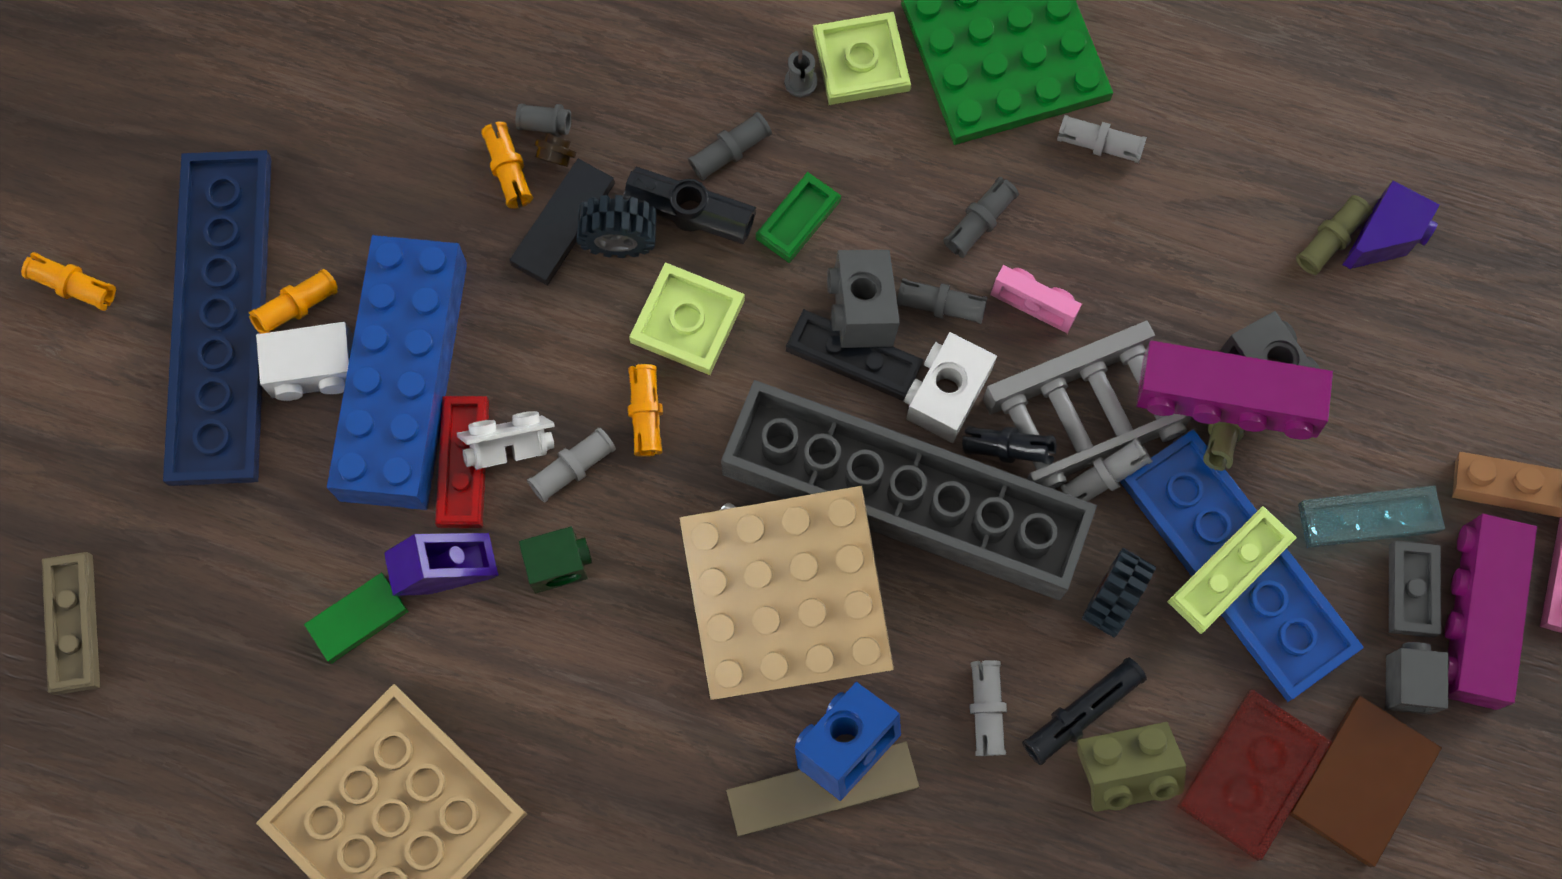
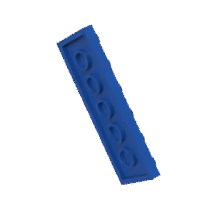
M1194 429L1151 457L1152 463L1145 465L1120 481L1191 576L1257 512L1256 508L1226 470H1214L1204 463L1203 456L1207 445ZM1287 548L1221 614L1287 702L1297 697L1364 648Z

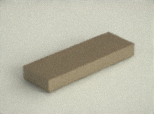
M83 552L42 559L48 693L59 695L100 688L93 555Z

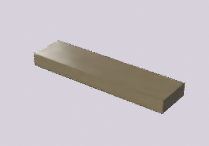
M906 741L892 745L841 801L801 770L726 790L737 835L742 837L919 788V783Z

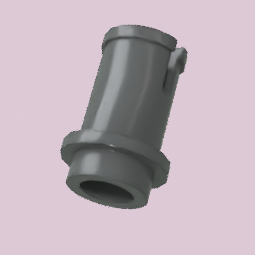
M802 50L801 60H798V51L790 55L788 58L789 71L785 75L784 81L786 90L791 95L799 98L809 96L817 87V76L814 72L815 59L806 50Z
M521 103L518 104L516 110V128L521 131L531 130L552 133L553 136L560 137L561 134L568 135L571 128L570 109H564L561 104H556L554 108Z

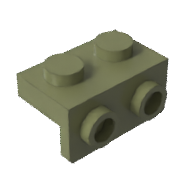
M1168 722L1080 739L1077 742V752L1091 787V805L1095 812L1108 809L1121 810L1129 805L1151 800L1165 801L1184 792L1186 764Z

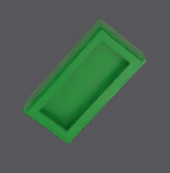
M807 172L756 232V240L790 263L841 202V195Z
M381 572L306 622L304 626L326 660L332 664L409 611L399 596H393L390 582Z

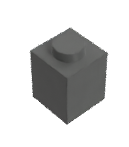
M1408 642L1403 643L1402 648L1386 655L1385 710L1432 715L1448 709L1447 652L1431 651V645L1427 643Z

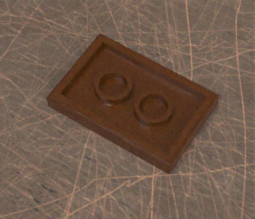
M1358 696L1352 702L1288 814L1368 867H1375L1442 747L1362 696Z

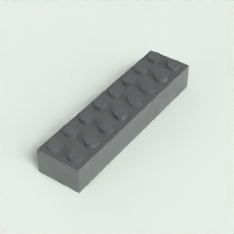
M754 380L721 459L723 476L785 499L862 486L869 529L871 531L1059 601L1069 589L1097 505L757 380Z

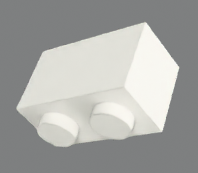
M346 322L256 334L260 385L272 398L281 401L297 400L304 393L317 391L323 394H339L344 392L354 337Z

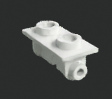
M528 411L513 415L512 422L496 425L494 420H483L468 425V431L457 433V437L470 446V448L463 450L466 467L474 466L478 470L507 463L505 446L512 445L513 457L516 461L546 455L547 450L554 449V440L551 432H544V429L555 427L554 422L543 415L539 416L537 411Z

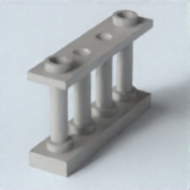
M1148 321L1134 325L987 386L983 402L989 414L991 415L1003 410L1004 414H1010L1019 433L1039 435L1026 408L1028 404L1027 399L1043 394L1044 398L1049 397L1076 450V454L1055 463L1052 462L1050 465L1033 462L1036 471L1031 472L1027 480L1056 489L1067 482L1066 476L1094 465L1093 461L1099 457L1106 459L1131 443L1136 437L1140 440L1141 444L1159 437L1162 442H1167L1187 431L1185 426L1192 417L1179 414L1170 416L1154 415L1155 421L1133 430L1105 375V372L1108 370L1107 366L1122 361L1123 365H1129L1139 385L1143 357L1149 341H1152L1155 337ZM1081 377L1084 381L1090 382L1117 436L1093 446L1065 390L1068 387L1067 383Z

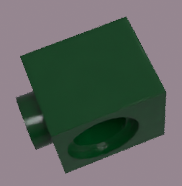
M572 526L519 541L529 584L535 594L588 579L585 565L592 564L588 544L585 537L577 539Z

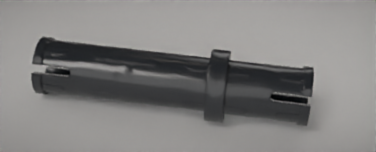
M1132 658L1124 659L1123 663L1098 683L1094 684L1068 707L1056 709L1051 714L1052 720L1031 737L1022 741L1026 752L1037 764L1043 765L1049 757L1069 741L1076 743L1083 737L1082 731L1106 711L1110 710L1139 684L1147 680L1144 671Z

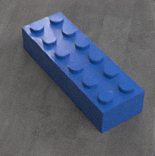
M376 235L371 237L327 482V489L339 502L421 510L428 509L441 429L443 396H446L467 268V261L459 243Z

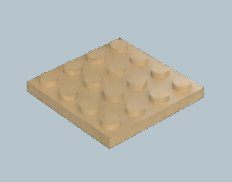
M862 486L679 517L711 700L894 669Z
M393 684L256 824L310 879H466L521 822L527 813L399 687Z

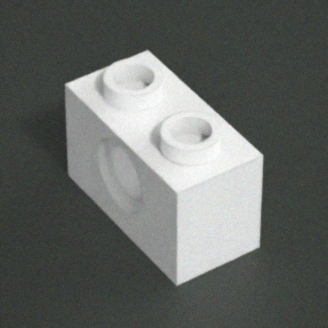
M949 332L943 345L935 342L924 363V366L930 369L923 382L915 379L904 399V402L910 405L906 420L953 443L986 383L997 356ZM942 379L952 380L956 383L959 390L953 393L943 392L938 388L936 382Z

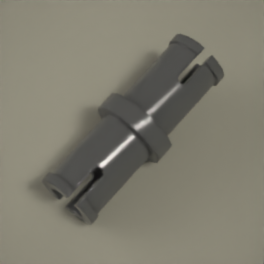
M756 112L752 117L731 131L723 130L717 134L718 139L696 155L689 157L688 162L696 175L704 181L709 175L730 161L736 163L743 158L742 153L765 137L772 135L771 128L765 118L759 112Z
M998 177L977 203L972 202L966 208L965 212L967 215L943 239L947 248L955 255L958 254L959 257L964 258L985 232H991L996 227V219L1019 196L1016 187L1005 179L1004 181L1002 177Z
M903 278L899 288L897 306L933 312L936 318L943 319L944 315L982 324L988 297L950 290V285L943 283L940 287L908 281Z

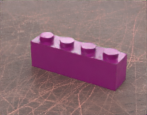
M1150 340L1143 357L1136 407L1147 409L1150 413L1158 416H1170L1173 414L1191 416L1197 422L1205 424H1215L1218 422L1237 424L1241 429L1251 432H1260L1267 429L1284 432L1287 437L1292 439L1305 440L1311 437L1317 438L1329 419L1333 371Z
M1481 514L1461 528L1457 539V550L1462 552L1460 568L1456 569L1451 582V593L1456 595L1454 611L1449 614L1445 625V637L1450 639L1448 647V699L1494 710L1515 704L1537 526Z

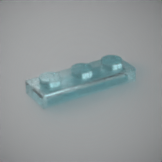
M1435 485L1303 500L1298 504L1307 548L1434 534L1445 529Z

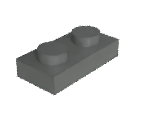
M1394 541L1389 544V633L1432 638L1441 635L1440 545Z

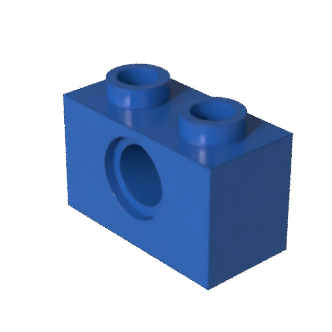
M856 681L846 693L840 692L831 700L826 714L816 725H808L798 736L794 747L798 769L841 801L901 736L900 713ZM843 734L855 737L853 740L844 743L835 740Z

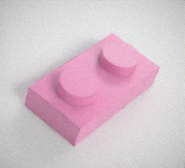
M1005 265L1002 266L996 277L991 296L1067 334L1082 305L1075 301L1074 297L1066 290L1057 287L1049 288L1037 282L1029 272L1020 268L1011 269Z

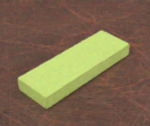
M1262 506L1167 602L1202 634L1297 537Z

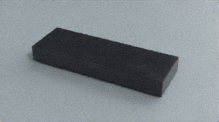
M578 158L510 258L511 266L548 286L577 242L578 210L580 204L583 201L588 202V199L592 197L600 200V196L608 195L615 185L614 177Z
M803 309L786 345V352L902 401H904L923 363V359L895 347L841 348L839 331L832 330L831 320Z

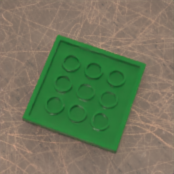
M901 0V6L954 145L1104 103L1112 98L1113 90L1076 0Z

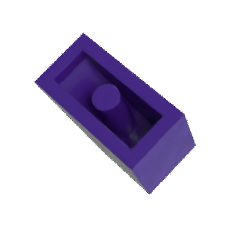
M1392 181L1377 200L1372 209L1373 213L1366 220L1342 265L1348 269H1353L1407 256L1417 243L1425 246L1438 225L1432 218L1439 204Z
M489 533L413 534L384 552L393 596L434 594L493 579L498 576Z

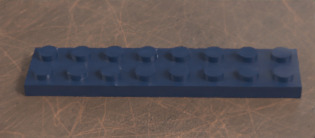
M267 150L181 153L163 482L168 486L258 482L262 386L260 385L256 334L260 333L251 323L249 312L266 304L271 156Z

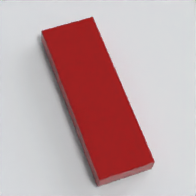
M443 396L435 525L438 528H483L486 467L478 470L474 466L466 467L463 459V450L470 448V446L457 437V433L468 431V425L471 423L488 420L489 399L487 396Z

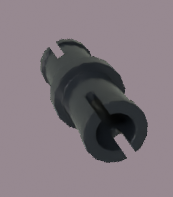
M968 426L965 429V433L972 435V437L963 436L962 447L965 454L999 457L1000 461L1005 463H1013L1017 459L1050 465L1054 461V457L1048 455V453L1056 454L1057 448L1056 439L1053 435L1043 436L1019 433L1018 429L1014 427H1005L1001 431Z

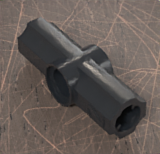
M637 166L630 172L623 195L624 200L634 197L638 198L637 203L642 201L649 203V207L653 206L655 208L656 215L673 220L676 226L684 231L691 232L700 229L743 245L749 237L756 215L755 206L710 192L701 182L695 179L678 181ZM686 201L699 203V206L692 210H685L680 207Z

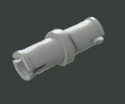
M1064 115L1057 141H1064L1092 149L1094 155L1101 156L1103 152L1135 161V163L1139 164L1147 137H1140L1111 129V124L1102 122L1100 126Z
M598 427L595 432L572 449L564 448L557 453L559 457L557 460L532 478L530 477L527 481L539 499L545 503L548 498L574 479L576 481L583 479L586 476L585 471L610 452H614L616 448L605 431Z
M1136 437L1131 443L1106 459L1099 457L1094 460L1093 467L1068 483L1061 485V489L1065 494L1088 502L1107 489L1111 491L1116 490L1120 487L1119 482L1153 461L1145 447L1141 446L1140 440Z
M986 660L982 661V663L980 661L971 662L974 703L969 704L970 714L975 715L976 756L1006 755L1002 713H1007V703L1002 702L1001 661Z

